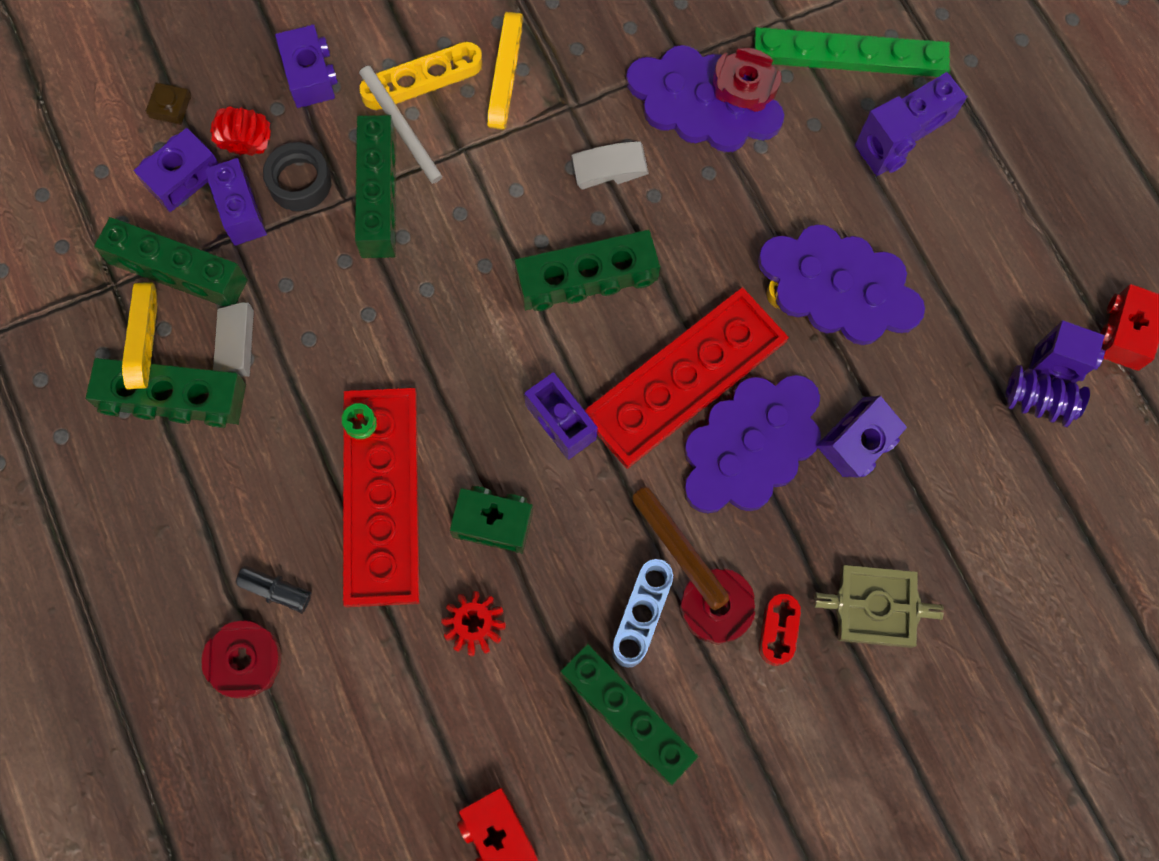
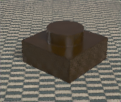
M155 83L146 113L149 118L181 125L191 95L188 89Z

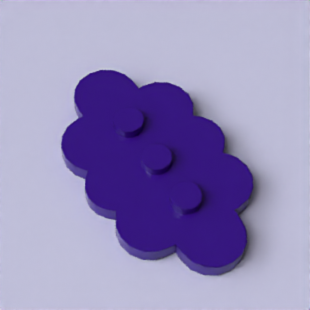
M681 45L668 50L662 60L651 57L639 58L628 68L626 80L628 90L633 96L645 101L644 116L647 122L658 130L667 131L675 129L681 139L689 143H699L707 140L713 148L719 151H736L743 147L748 137L766 140L776 136L782 128L784 112L780 104L775 100L766 104L765 109L758 112L718 100L715 96L716 88L713 83V75L717 61L722 55L712 54L702 57L692 47ZM748 75L742 78L743 80L751 81V77Z
M819 224L806 228L798 240L786 236H777L766 241L761 248L758 258L759 267L764 276L778 283L775 297L780 309L789 316H808L813 327L820 332L833 333L841 330L844 336L851 342L867 345L877 341L885 330L895 333L910 332L919 325L924 317L925 306L922 298L917 292L904 286L907 271L902 260L892 253H874L872 247L863 238L851 236L841 239L835 230L829 226Z
M794 375L786 377L774 386L763 378H749L739 384L734 392L733 400L719 402L712 408L708 416V425L694 430L688 437L685 445L686 460L694 469L687 478L684 488L686 500L692 508L709 514L718 512L730 502L740 510H758L766 505L772 496L773 487L786 486L794 479L798 472V461L811 457L816 452V445L821 440L819 427L811 419L820 402V394L813 381L804 376Z

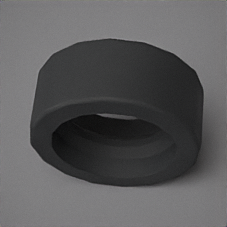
M302 142L284 144L276 148L267 157L263 166V180L273 200L284 209L291 211L310 210L320 205L328 196L332 186L331 173L326 160L319 150L309 144ZM305 162L312 164L316 168L317 178L315 182L302 191L289 192L280 188L278 184L280 173L291 164Z

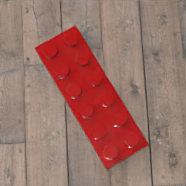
M742 287L584 411L598 427L597 435L623 466L629 469L783 346L789 337Z
M416 388L344 391V410L356 403L367 405L372 409L377 420V427L374 433L365 439L352 438L344 429L343 606L366 607L420 604ZM357 414V419L353 417L350 421L354 424L355 429H361V424L366 426L368 423L363 414Z

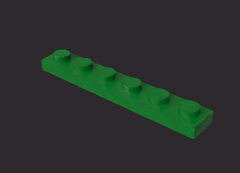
M756 27L754 33L753 49L769 55L773 59L772 64L930 77H939L950 71V42Z

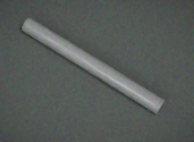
M365 66L360 70L359 74L386 115L392 116L395 129L431 184L438 182L443 177L371 66Z

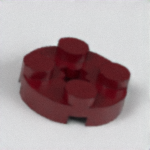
M739 48L736 54L727 56V53H725L717 61L713 75V83L716 88L715 96L720 101L728 102L740 108H747L755 112L765 109L766 104L771 102L777 95L781 83V72L779 68L776 71L772 65L773 59L762 51L752 48ZM748 75L751 77V81H746L742 78Z
M710 569L728 593L729 601L724 605L727 613L725 615L719 612L715 615L709 610L711 607L691 580L683 591L680 612L685 625L692 634L703 641L720 645L738 639L750 628L755 617V596L750 584L737 572L728 569Z
M235 621L220 628L221 631L216 633L213 639L210 638L202 653V671L207 681L219 693L231 698L246 699L257 696L262 691L272 687L281 666V650L275 636L271 632L254 622ZM246 649V654L251 656V662L246 664L244 670H239V665L233 664L232 659L239 656L240 650Z

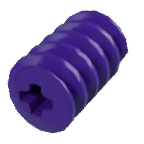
M1017 365L1010 375L1006 388L1007 408L1013 409L1019 401L1021 402V413L1026 414L1032 406H1035L1036 418L1040 419L1047 410L1049 411L1048 422L1054 423L1059 415H1062V426L1068 427L1073 419L1077 420L1083 415L1090 399V389L1085 386L1079 389L1077 383L1069 382L1065 385L1064 380L1057 377L1051 380L1050 375L1046 373H1041L1037 376L1036 371L1030 368L1023 372L1022 366Z

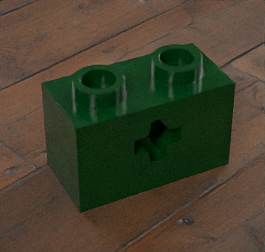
M471 486L470 490L461 488L450 533L452 538L523 554L533 516V504L527 503V499L519 495L507 494L506 498L493 496L491 490L479 486ZM493 511H497L500 519H495L494 524L489 525L487 517L491 516Z

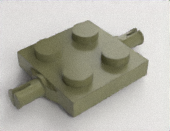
M843 565L840 568V588L837 595L815 592L814 600H816L814 608L836 609L839 619L838 641L914 648L916 647L917 626L920 619L942 620L944 612H940L944 610L943 604L921 603L917 591L918 572Z

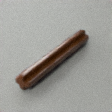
M643 487L636 491L632 496L634 504L711 609L717 610L729 601L728 593L648 487Z

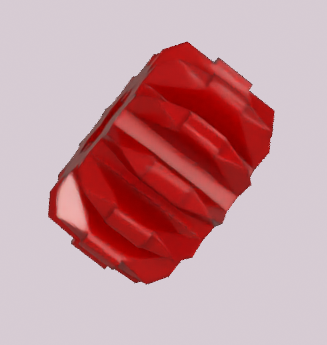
M231 106L226 107V109L217 110L210 131L212 133L211 141L218 148L226 149L228 153H238L240 156L242 154L254 156L255 154L264 153L271 136L270 122L266 120V116L255 113L253 109L246 110L242 107L233 108Z
M478 591L473 592L472 602L467 603L466 597L460 594L458 595V600L462 606L459 609L450 603L446 606V609L454 615V618H442L441 623L443 626L454 628L444 634V638L446 641L458 638L453 647L456 652H460L468 643L467 651L470 657L475 656L476 645L478 644L481 645L482 651L488 654L490 652L486 642L488 639L496 644H500L502 641L501 637L494 633L493 630L506 629L505 622L494 620L500 617L504 611L502 607H495L489 610L494 603V598L490 595L480 604V593ZM478 615L480 622L484 623L483 627L477 626L478 631L471 633L468 626L464 625L465 621H471L470 616Z

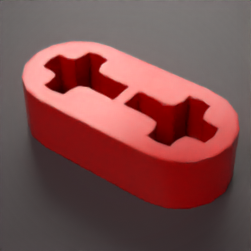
M788 594L774 596L767 603L764 611L759 652L762 659L772 666H781L789 662L796 651L801 607L798 601ZM784 602L786 603V609L792 611V615L787 616L784 619L783 627L778 626L779 614L773 612V608H777ZM777 633H782L780 643L781 646L787 648V652L775 658L774 651L768 649V644L775 642Z

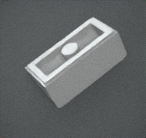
M238 303L218 309L213 371L238 373L239 376H250L254 310L249 303Z

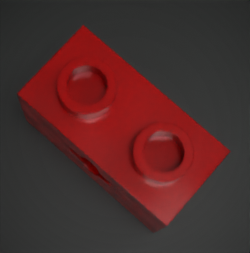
M1130 284L1121 293H1115L1108 304L1107 313L1110 314V318L1100 334L1105 335L1101 349L1105 350L1104 359L1139 371L1155 359L1159 345V294Z
M499 788L459 811L462 820L457 822L458 828L467 844L474 841L481 855L475 858V861H539L503 788ZM492 825L496 831L503 829L506 832V836L502 839L504 847L500 849L495 844L488 845L485 839L490 835L488 828Z

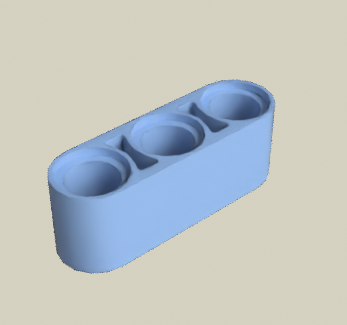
M649 560L643 565L612 645V656L616 663L622 667L630 668L638 665L647 653L673 581L672 568L663 560ZM653 570L658 571L664 576L665 584L657 588L652 587L646 582L645 574ZM636 605H646L652 612V619L645 623L639 622L633 617L632 609ZM626 639L635 641L639 646V655L631 659L622 656L619 651L620 642Z

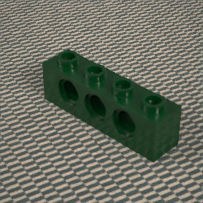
M391 115L357 116L355 242L361 258H396V133Z
M109 217L94 245L98 253L112 266L223 307L237 303L248 281L239 265L235 262Z
M650 229L514 260L515 273L525 311L530 309L544 311L551 308L553 304L566 301L570 304L579 303L588 296L597 294L610 296L618 293L623 288L632 286L635 288H645L652 285L654 281H658L660 263ZM617 262H624L629 265V268L620 270L613 265ZM589 269L594 271L596 275L584 277L580 272ZM551 277H558L562 282L558 285H551L546 280Z
M94 358L85 399L97 408L98 413L107 416H119L120 412L133 413L134 417L144 420H154L155 416L168 417L170 421L180 424H190L191 420L204 421V424L208 426L225 428L226 424L239 425L246 383L238 373L151 364L148 387L136 389L133 395L125 397L128 389H126L123 381L122 361ZM173 389L172 395L167 400L160 401L163 392ZM209 393L208 399L204 403L195 405L199 395Z
M588 644L560 671V676L668 786H672L698 759L699 756Z

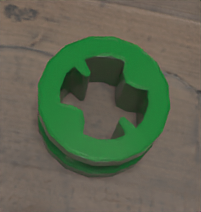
M352 404L342 414V425L347 434L352 438H368L377 427V420L372 409L365 404ZM357 414H363L365 420L368 421L366 426L361 424V429H355L354 424L350 422L353 417L357 419Z

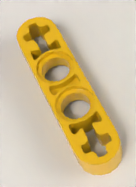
M505 12L488 110V128L506 129L522 34L523 15L521 13Z
M464 42L376 73L394 103L397 104L478 74L483 65L482 54L477 45ZM468 56L473 62L467 63L462 57ZM451 60H453V65L456 66L454 70L451 69ZM433 65H442L446 68V71L441 76H432L428 73V70ZM403 76H411L415 79V82L410 87H401L398 85V80ZM363 80L359 88L363 103L366 107L373 110L382 109ZM392 82L393 92H390L387 83Z
M153 282L134 283L122 361V374L126 389H143L148 387L157 316V293Z

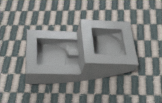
M641 142L606 145L572 155L577 185L582 190L610 180L620 184L649 174Z

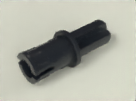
M243 566L236 578L238 587L265 597L266 603L271 604L273 601L300 614H303L312 596L311 591L283 581V577L280 575L275 578L248 566Z

